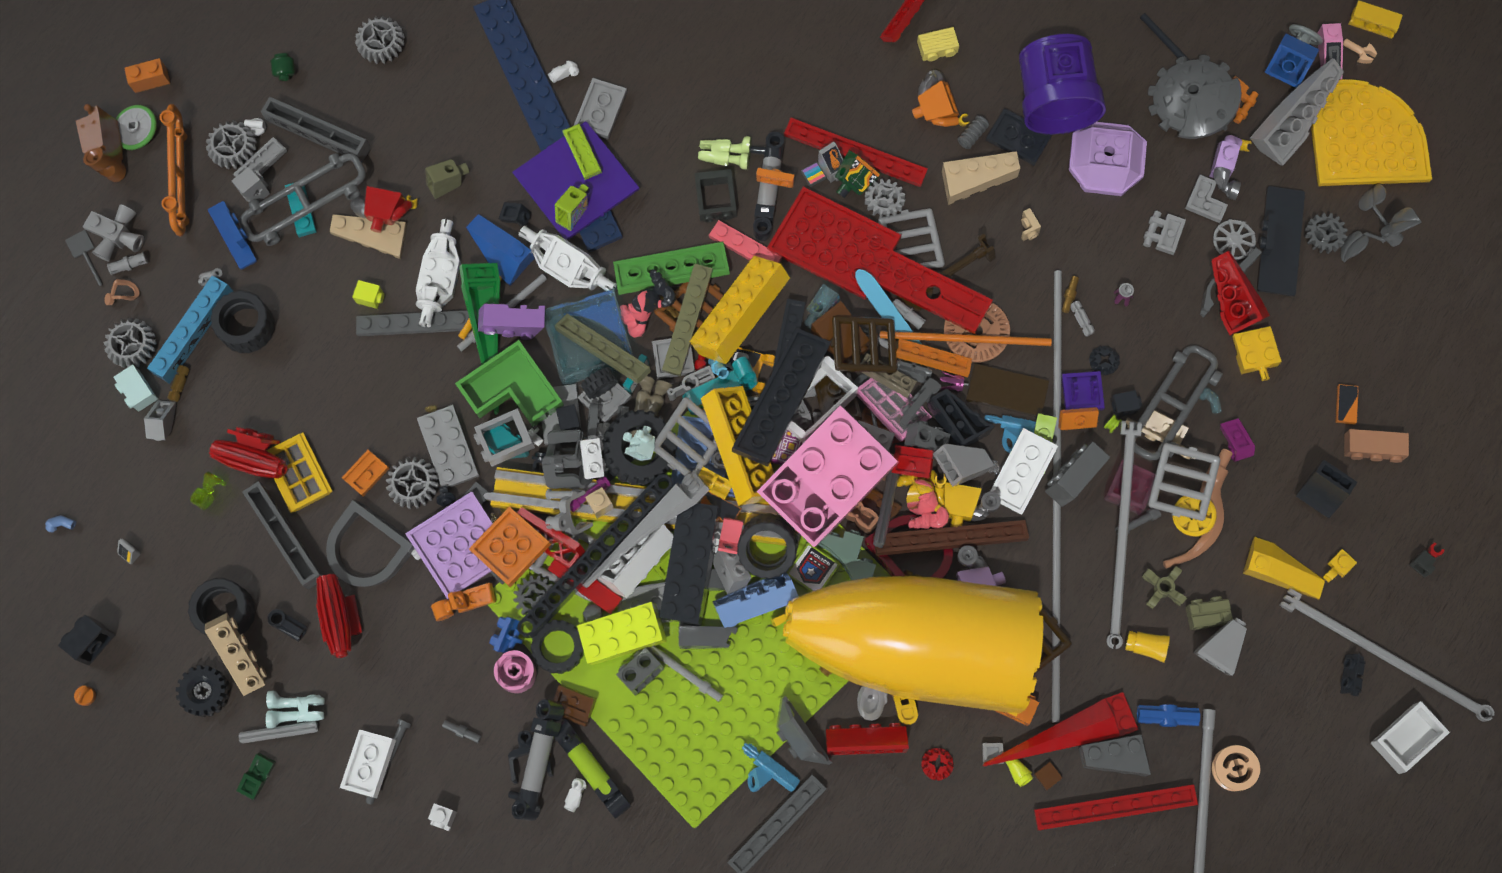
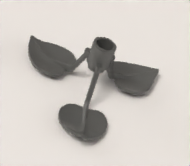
M1381 184L1375 185L1374 188L1369 189L1361 197L1359 208L1362 211L1373 208L1385 225L1381 230L1382 237L1368 232L1363 234L1361 231L1352 233L1341 247L1342 261L1345 263L1349 258L1363 251L1369 242L1368 237L1380 240L1382 243L1386 241L1392 247L1399 245L1403 240L1401 232L1422 223L1416 212L1410 207L1404 208L1393 216L1392 222L1388 224L1376 207L1377 204L1384 201L1386 189Z

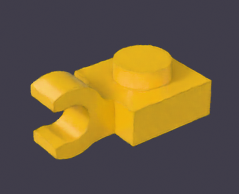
M1342 549L1327 563L1331 569L1323 578L1329 583L1338 574L1343 577L1357 562Z

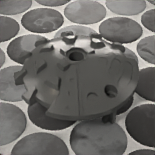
M1200 55L1199 60L1188 61L1184 56L1176 60L1177 64L1170 69L1161 68L1157 73L1160 79L1156 86L1150 85L1148 90V96H1153L1154 105L1148 106L1151 116L1157 114L1162 121L1158 126L1166 132L1169 128L1179 131L1178 137L1185 139L1207 137L1222 129L1226 131L1228 129L1227 125L1233 120L1239 110L1242 95L1240 81L1238 78L1231 79L1227 73L1230 67L1226 63L1222 62L1220 65L1210 62V57L1207 55Z

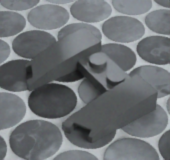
M711 569L708 591L725 590L716 569ZM679 622V648H730L727 641L731 633L736 635L737 627L700 626Z

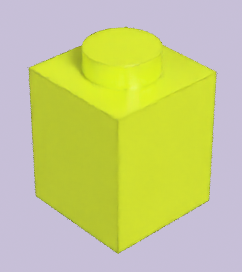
M358 280L352 298L357 304L378 309L379 303L383 302L384 293L379 285Z

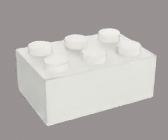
M1420 701L1407 709L1371 742V745L1398 774L1407 772L1450 732Z

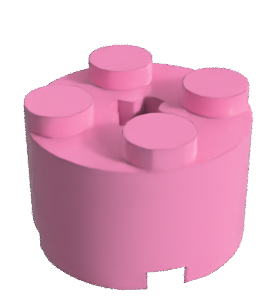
M508 651L495 663V679L506 691L522 693L534 685L537 675L536 666L521 651ZM515 668L520 671L516 676L511 673L515 671Z

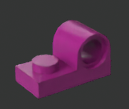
M1239 418L1220 424V429L1228 441V450L1233 453L1231 459L1234 462L1254 456L1255 445Z

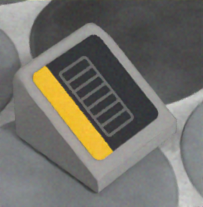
M120 538L117 552L129 564H133L141 554L129 542Z

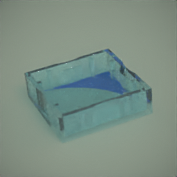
M614 289L588 296L577 302L564 303L545 309L544 322L563 386L585 380L592 373L594 374L602 368L610 367L612 371H617L556 331L554 325L566 314L574 317L633 356Z

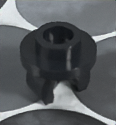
M536 452V455H532V459L535 460L533 462V469H539V463H542L546 452Z
M447 485L439 487L440 495L436 498L437 504L443 507L453 504L456 501V497L453 493L449 492Z

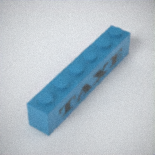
M213 275L152 360L147 368L167 383H171L178 373L176 372L178 366L185 363L210 327L212 310L217 301L224 295L233 292L228 284Z

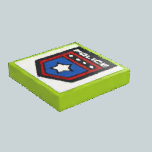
M807 543L787 574L793 581L812 592L826 587L840 567V564L816 547H813L810 543Z

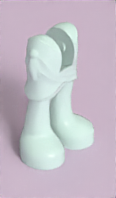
M276 691L267 692L266 703L268 709L298 707L299 710L288 712L267 711V728H275L279 723L297 720V722L324 719V712H308V706L324 705L325 698L320 695L284 698L280 697Z

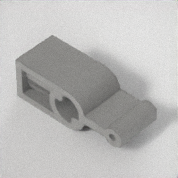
M710 366L685 376L682 380V385L674 389L669 388L667 390L669 400L673 401L676 397L685 394L687 391L715 379ZM691 383L692 385H695V387L690 388V386L687 385Z

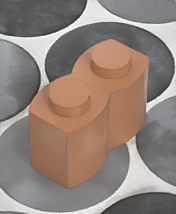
M860 502L845 518L855 522L857 527L863 532L871 534L877 526L879 517L873 510L864 507L862 502Z

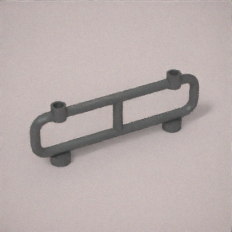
M337 153L332 154L328 158L330 161L328 164L261 202L257 199L250 201L248 204L250 208L240 217L241 228L245 231L248 240L252 242L264 240L267 246L275 245L280 241L277 232L343 194H345L348 200L358 197L360 190L357 186L364 181L366 175L365 168L360 159L352 153L339 156ZM346 161L354 163L358 171V176L354 180L312 204L309 203L302 189L304 185L332 169L342 167ZM295 191L304 208L265 231L254 235L247 223L248 218L262 213L264 208Z
M1191 345L1182 352L1178 351L1172 360L1176 363L1138 422H1142V431L1161 400L1181 410V413L1156 452L1151 453L1136 444L1138 436H1135L1134 453L1148 460H1158L1165 443L1179 446V444L1173 442L1174 437L1207 384L1210 383L1216 387L1223 373L1217 370L1218 360L1216 356L1208 350L1197 345ZM1191 353H1197L1210 361V367L1188 402L1184 404L1166 394V391ZM1134 422V428H1133V429H1134V430H1137V427H1136V426H1137V423ZM1170 452L1169 457L1172 458L1174 453Z

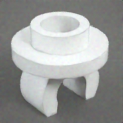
M538 427L535 430L531 428L528 431L531 440L537 446L544 441L536 434L539 430Z

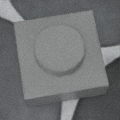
M1003 743L982 744L983 764L1003 753Z

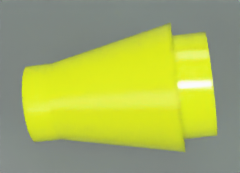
M1018 759L1005 762L1015 784L1022 787L1033 779L1032 772Z

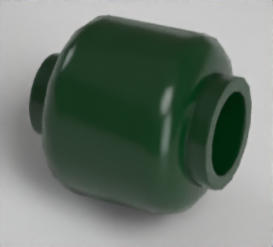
M275 54L274 58L270 60L272 76L279 78V81H288L290 77L295 75L294 59L289 54Z

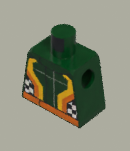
M849 150L835 175L842 182L836 192L843 198H846L850 191L861 195L881 174L860 156Z

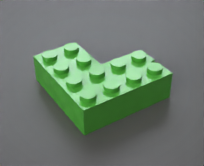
M519 340L455 383L479 419L509 398L514 400L532 427L547 418L545 414L549 413V415H552L556 412V408L564 406L558 394Z

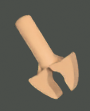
M1348 39L1343 41L1345 47L1359 54L1360 58L1357 61L1359 63H1372L1374 59L1366 54L1374 58L1377 55L1376 50L1370 43L1367 47H1361Z

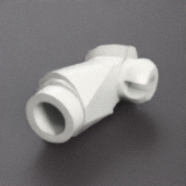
M566 61V64L553 68L548 76L555 83L568 77L570 74L571 76L578 75L579 69L576 63Z
M580 778L573 780L572 788L569 789L565 799V809L575 812L580 806L583 790L586 789L584 780Z

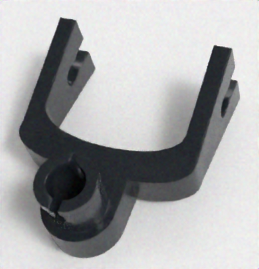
M526 730L518 734L519 748L511 751L508 755L511 781L514 785L518 784L514 762L519 757L529 754L533 740L532 733ZM524 736H528L526 742L522 740ZM549 756L547 763V774L549 775V777H553L552 766Z

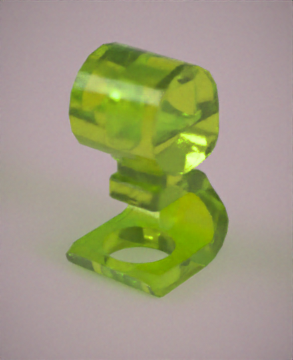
M206 472L204 474V487L197 488L194 491L190 502L200 509L206 510L214 500V497L211 495L215 491L213 487L219 484L225 486L227 483L213 473Z

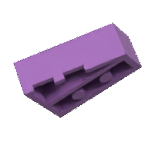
M483 304L479 309L478 331H482L486 335H494L496 333L502 334L503 337L519 336L523 340H530L544 328L545 306H539V309H527V305H521L520 309L508 308L509 305Z

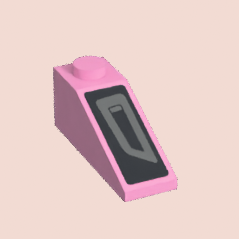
M1341 23L1322 24L1318 31V34L1323 39V43L1318 45L1320 65L1322 67L1333 58L1342 69L1343 36Z

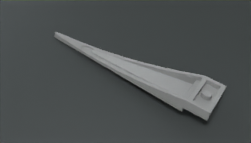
M692 471L684 477L681 484L676 483L586 580L583 586L589 587L604 571L637 543L672 518L697 504L710 490L695 471Z

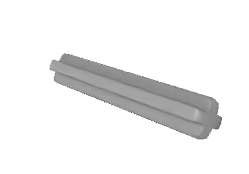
M311 721L240 732L239 741L240 743H249L314 733L318 731V723Z

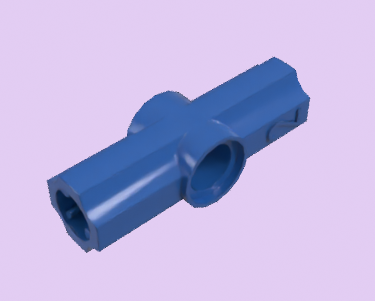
M1138 705L1137 723L1159 724V726L1177 727V725L1199 726L1200 711L1199 708H1181L1176 705Z

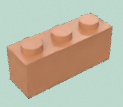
M1349 429L1344 434V456L1351 457L1353 460L1370 458L1371 461L1388 459L1393 463L1402 462L1409 456V433Z

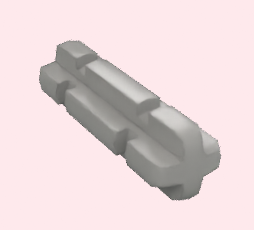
M1075 301L1071 303L1070 308L1072 312H1075L1074 316L1080 327L1083 328L1084 335L1090 336L1095 332V329L1090 325V320L1085 310L1081 308L1080 301Z

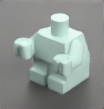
M644 426L643 430H637L634 437H632L631 433L625 432L623 440L630 442V446L626 448L625 453L639 461L651 459L655 448V437L650 435L651 428Z

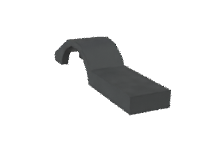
M1255 248L1239 265L1244 273L1262 253L1259 249ZM1215 278L1211 280L1203 293L1200 310L1202 317L1214 305L1211 300L1210 291L1213 286L1217 285Z

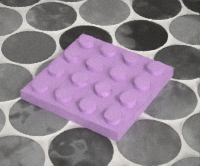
M473 492L465 495L405 533L447 599H449L448 594L450 592L462 591L492 571L469 550L493 524Z

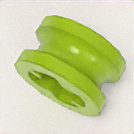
M1113 415L1104 428H1108L1109 432L1112 433L1122 420H1118L1116 415Z

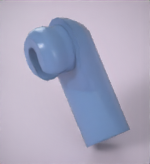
M59 515L46 521V530L54 532L59 526L73 530L76 521Z

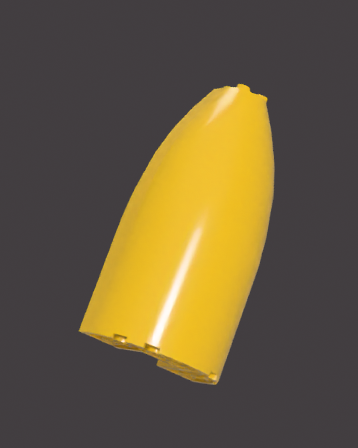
M868 577L844 581L793 598L786 605L785 617H789V619L784 624L783 636L786 637L785 642L809 660L835 675L864 687L919 701L1019 714L1028 707L1030 698L1027 697L1034 692L1037 681L1036 677L1033 676L1040 666L1042 652L1043 616L1039 615L1042 609V601L1038 597V592L934 577Z

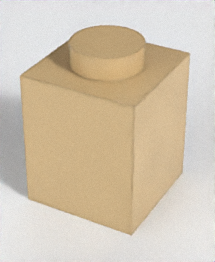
M602 487L585 497L597 519L614 509Z

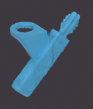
M985 415L984 418L985 421L990 423H1000V428H1004L1002 445L1008 453L1012 451L1022 429L1025 428L1034 433L1036 425L1034 421L1002 415V418L994 415ZM1008 438L1012 441V448H1009L1007 445Z
M744 743L742 749L745 755L747 754L749 758H754L753 763L757 766L748 774V787L752 792H757L772 778L790 792L795 790L800 782L798 777L765 752H758L754 745ZM752 777L755 779V786L752 784Z

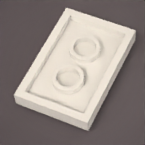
M359 730L340 788L377 798L396 740Z

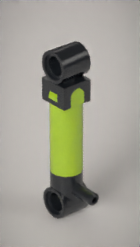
M566 719L562 721L559 736L554 738L573 761L615 819L632 806Z

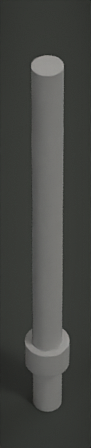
M541 274L506 304L509 305L508 308H514L545 282L547 278ZM473 330L468 333V337L457 345L461 352L471 343L476 342Z
M657 647L647 648L651 654L696 685L703 694L707 693L716 701H721L723 695L712 688L709 682L706 680L702 681Z

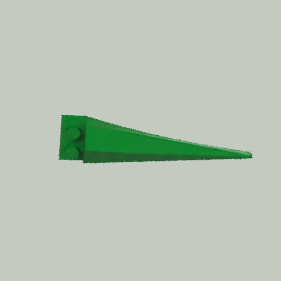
M497 263L461 264L459 266L462 281L461 288L481 364L483 365L498 354V334L486 335L484 332L478 331L479 309L483 304H499L500 277ZM499 406L493 409L495 414H498Z

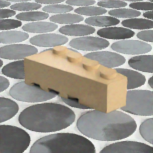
M1017 151L943 162L942 175L948 205L959 199L970 197V195L979 191H985L994 185L997 186L1017 178L1020 171Z

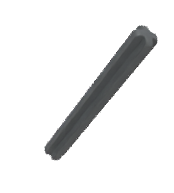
M892 470L887 476L873 542L874 546L882 548L885 544L899 474L891 473Z

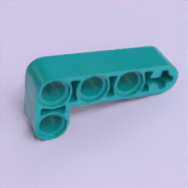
M740 357L732 363L733 371L729 372L728 377L725 379L717 377L687 391L682 398H689L698 407L703 409L701 398L711 390L743 386L746 392L757 385L756 374L748 358ZM688 408L691 415H696Z

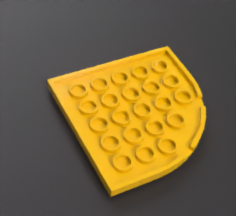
M1339 80L1333 92L1329 93L1326 98L1327 103L1325 107L1321 108L1316 117L1318 119L1316 123L1311 125L1318 186L1430 182L1432 174L1426 135L1421 123H1418L1413 110L1400 97L1381 86L1378 88L1370 85L1369 82L1360 80Z

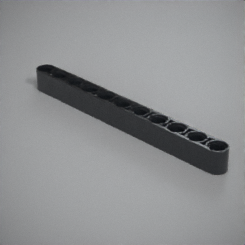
M662 474L656 477L522 618L518 624V631L525 638L536 636L673 488L672 479L668 475ZM667 481L669 486L666 489L659 488L660 482ZM654 495L656 499L653 503H647L645 501L646 497ZM635 509L642 510L640 517H633L632 512ZM622 523H627L629 528L624 532L619 531V526ZM614 538L615 543L612 546L605 545L606 539ZM594 552L602 554L599 560H592L591 557ZM581 566L588 567V571L584 575L578 574V569ZM567 581H574L573 588H564ZM554 595H560V601L557 604L551 603V598ZM545 609L547 612L546 616L541 619L537 618V612ZM526 624H532L533 626L532 631L529 633L523 632V627Z

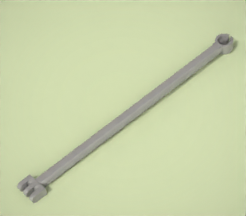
M1126 421L1121 422L1120 435H1126L1111 628L1110 635L1106 639L1107 645L1112 649L1114 645L1111 640L1114 637L1119 640L1118 644L1115 645V649L1120 648L1123 644L1120 629L1135 436H1141L1142 422H1137V430L1133 429L1134 422H1129V429H1125Z
M1291 588L1288 589L1287 593L1293 596V598L1288 595L1284 596L1283 599L1290 603H1280V606L1285 610L1293 612L1294 609H1297L1476 713V717L1480 721L1486 722L1493 719L1492 716H1494L1495 712L1491 706L1476 703L1300 600L1302 594ZM1482 710L1486 712L1487 717L1481 715Z

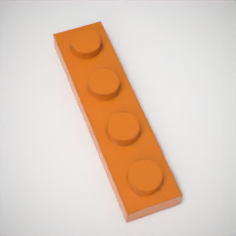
M900 338L898 340L896 358L968 377L970 374L972 358Z

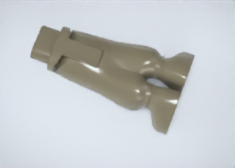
M646 376L639 382L642 389L637 393L634 412L637 410H644V412L652 411L657 416L664 404L663 395L667 393L669 388H673V385L666 381L657 380L654 395L651 396L650 393L655 380ZM637 430L631 431L632 437H634Z

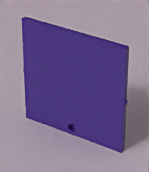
M586 121L580 126L602 173L585 180L565 136L549 145L545 150L512 172L565 240L570 239L640 190ZM581 184H584L590 189L587 195V209L573 230L570 231L555 222V203L570 186L579 188Z

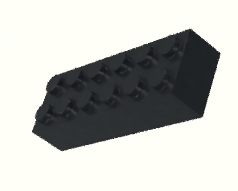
M697 503L677 515L659 618L702 626L721 509L718 506Z

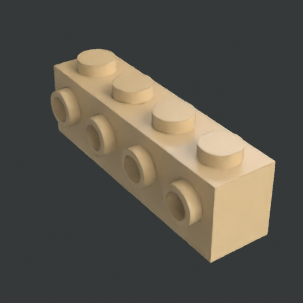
M226 613L206 623L205 632L241 693L245 696L263 687L267 674L262 666L259 667L256 663L257 657L254 651H249L246 646L248 642L243 634L240 635L237 631L238 625L233 617L230 618Z

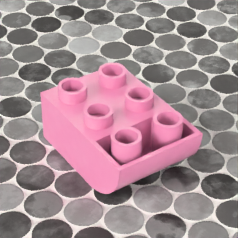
M839 406L757 492L813 547H816L876 487L899 461L842 406Z

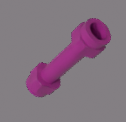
M605 476L596 481L597 484L587 490L586 494L571 501L570 510L572 512L581 508L580 505L587 501L586 496L601 487L605 491L611 486Z

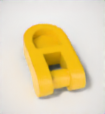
M892 695L899 721L904 725L914 724L918 718L915 700ZM908 699L909 704H901V700Z

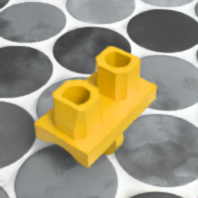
M702 467L699 476L710 489L708 492L725 500L732 488L730 481Z

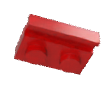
M895 445L894 457L899 463L892 469L891 473L931 478L934 450Z

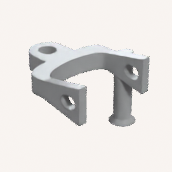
M547 489V500L552 498L561 500L559 503L560 513L555 517H547L545 524L550 525L546 527L556 531H565L568 536H576L592 527V522H579L574 527L570 513L571 501L586 494L585 490L552 491Z

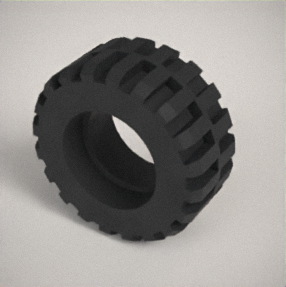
M632 410L624 415H620L610 424L604 433L602 440L603 451L601 453L605 460V466L611 470L610 474L613 477L617 476L618 480L623 483L628 482L630 485L640 484L642 486L652 483L656 477L670 470V467L667 466L668 462L657 453L649 464L637 466L625 458L621 449L624 433L643 430L644 426L651 428L650 435L654 436L656 440L666 425L662 416L657 417L655 412L652 411L644 412V410H637L633 412ZM666 438L661 447L676 459L677 455H675V452L677 451V446Z

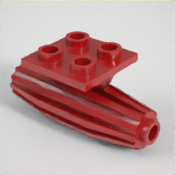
M236 427V430L228 429L227 433L236 435L237 442L215 440L209 449L211 458L242 472L278 479L287 473L286 461L266 451L270 444H280V441L273 439L274 435L257 433L255 429Z
M336 574L319 576L316 579V607L323 642H327L331 655H336V658H343L351 652V636L363 633L355 595L344 596Z

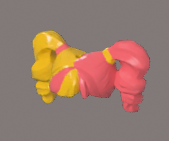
M934 470L931 472V478L909 475L899 476L897 487L912 485L907 492L908 509L917 515H922L908 522L909 529L942 528L948 523L949 515L947 509L938 503L934 492L936 484L934 480L936 473Z

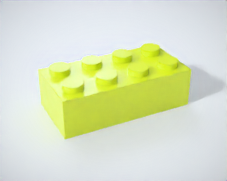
M649 602L577 625L587 664L596 665L643 650L645 647L649 648L667 642L662 621L659 618L660 614L657 604Z

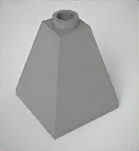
M1238 618L1230 620L1194 651V654L1226 675L1233 676L1247 630L1245 628L1246 623Z

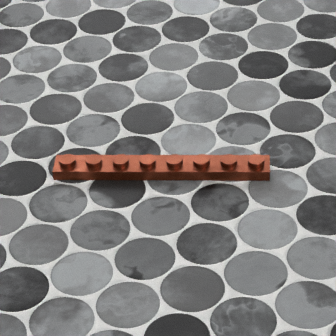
M1025 520L887 533L885 544L882 548L875 547L876 556L960 548L964 546L1028 541L1029 534Z

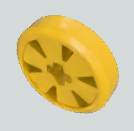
M1183 496L1176 502L1175 506L1199 511L1202 501ZM1210 500L1205 520H1191L1189 517L1180 515V517L1173 516V521L1182 533L1198 537L1212 530L1217 520V511L1215 505Z

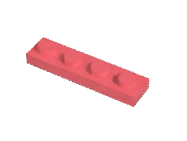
M718 220L709 234V238L716 242H723L726 248L749 261L753 256L780 263L782 260L781 256L767 250V247Z

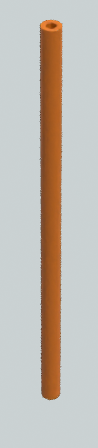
M880 331V339H888L887 331ZM895 332V339L900 338L903 340L1051 346L1052 343L1051 338Z

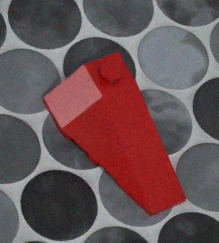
M1230 251L1212 259L1214 278L1218 288L1217 296L1221 307L1220 315L1229 335L1270 316L1262 299Z

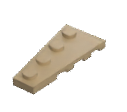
M333 214L330 227L332 235L351 242L360 243L362 246L371 247L379 250V252L401 259L407 227L406 222L395 221L394 225L383 224L382 232L377 233L370 230L372 221H368L366 218Z

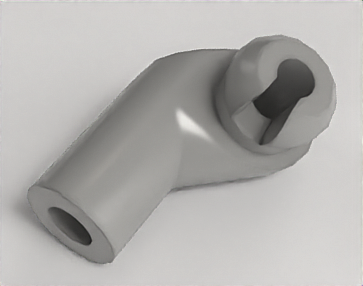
M215 268L212 271L201 273L198 283L201 286H205L212 275L216 278L221 277V269Z

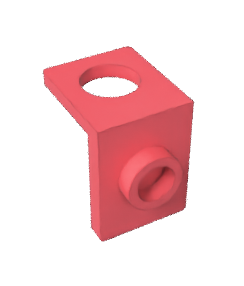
M724 517L718 551L737 554L743 521Z

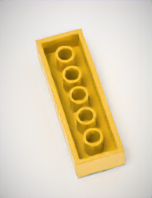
M752 257L689 341L699 355L727 364L790 279L780 263L761 257Z
M743 386L713 389L703 396L701 401L737 504L740 506L767 502L757 491L774 474L771 463L767 467L732 452V447L752 411Z

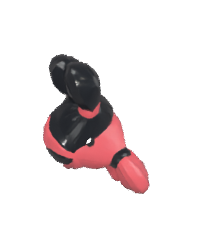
M653 269L650 271V277L655 285L654 288H647L639 295H636L628 306H620L622 321L627 325L629 335L634 338L643 335L647 320L653 311L658 308H667L676 301V293L669 286L667 279L663 278L660 272Z

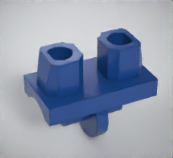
M510 617L499 618L497 627L502 629L500 635L494 634L489 642L494 646L493 650L506 653L514 649L516 643L522 644L523 640L518 638L520 634L518 631L520 620Z

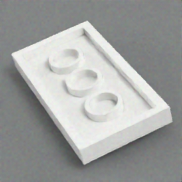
M1025 428L1022 429L991 489V492H995L1000 496L1002 505L1021 515L1023 514L1058 445Z

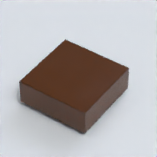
M1051 762L1034 774L1046 791L1062 779V776Z

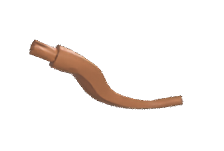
M1222 449L1219 455L1221 461L1210 499L1217 511V520L1210 532L1202 535L1194 547L1187 553L1163 561L1166 569L1196 558L1205 552L1218 538L1224 523L1221 487L1228 474L1226 467L1233 455L1231 451ZM1211 464L1206 474H1209ZM1206 481L1202 482L1200 489L1202 493H1204Z

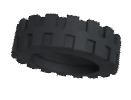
M552 620L532 638V656L536 663L549 673L563 674L564 672H569L583 658L584 650L578 629L567 621ZM564 631L573 639L574 651L565 662H550L542 653V642L551 632Z

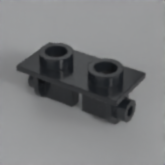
M1348 654L1345 656L1341 694L1351 693L1350 695L1358 697L1359 693L1362 692L1363 679L1357 678V675L1362 676L1364 674L1366 661H1364V657L1360 656V654Z

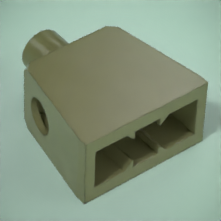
M452 159L425 168L426 185L434 199H437L461 185V176L468 174L469 169L466 163L456 166Z

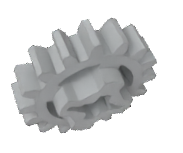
M880 179L879 184L874 181L873 187L869 186L868 191L865 192V205H868V211L873 210L872 215L878 213L879 218L886 215L888 219L890 214L896 216L897 211H902V206L905 203V193H902V187L897 188V182L890 184V179H888L887 183H884L883 179Z

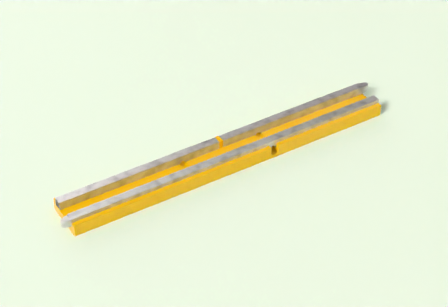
M497 467L495 471L494 492L484 494V498L491 501L490 505L495 508L507 509L511 507L513 510L519 511L523 507L533 513L548 515L560 513L559 503L561 499H546V491L551 488H548L545 484L544 473ZM592 480V482H591L586 488H583V489L556 488V489H551V490H552V491L585 490V492H586L587 490H589L590 488H592L594 485L597 484V482H596L597 480ZM622 483L611 484L605 490V493L614 507L613 510L597 519L589 504L585 501L580 505L581 508L575 512L570 510L571 518L614 523L647 487ZM649 495L646 497L645 501L647 503H653L656 497L654 495ZM727 497L725 499L741 508V512L736 520L743 521L742 529H744L745 524L751 518L759 514L772 513L780 515L767 502L738 506L736 498ZM635 509L632 512L633 517H640L642 514L640 509ZM676 517L664 524L669 531H674ZM720 520L718 530L721 531L723 522ZM795 529V531L797 532V535H798V540H799V538H800V533ZM772 531L758 532L750 540L787 546L784 539Z

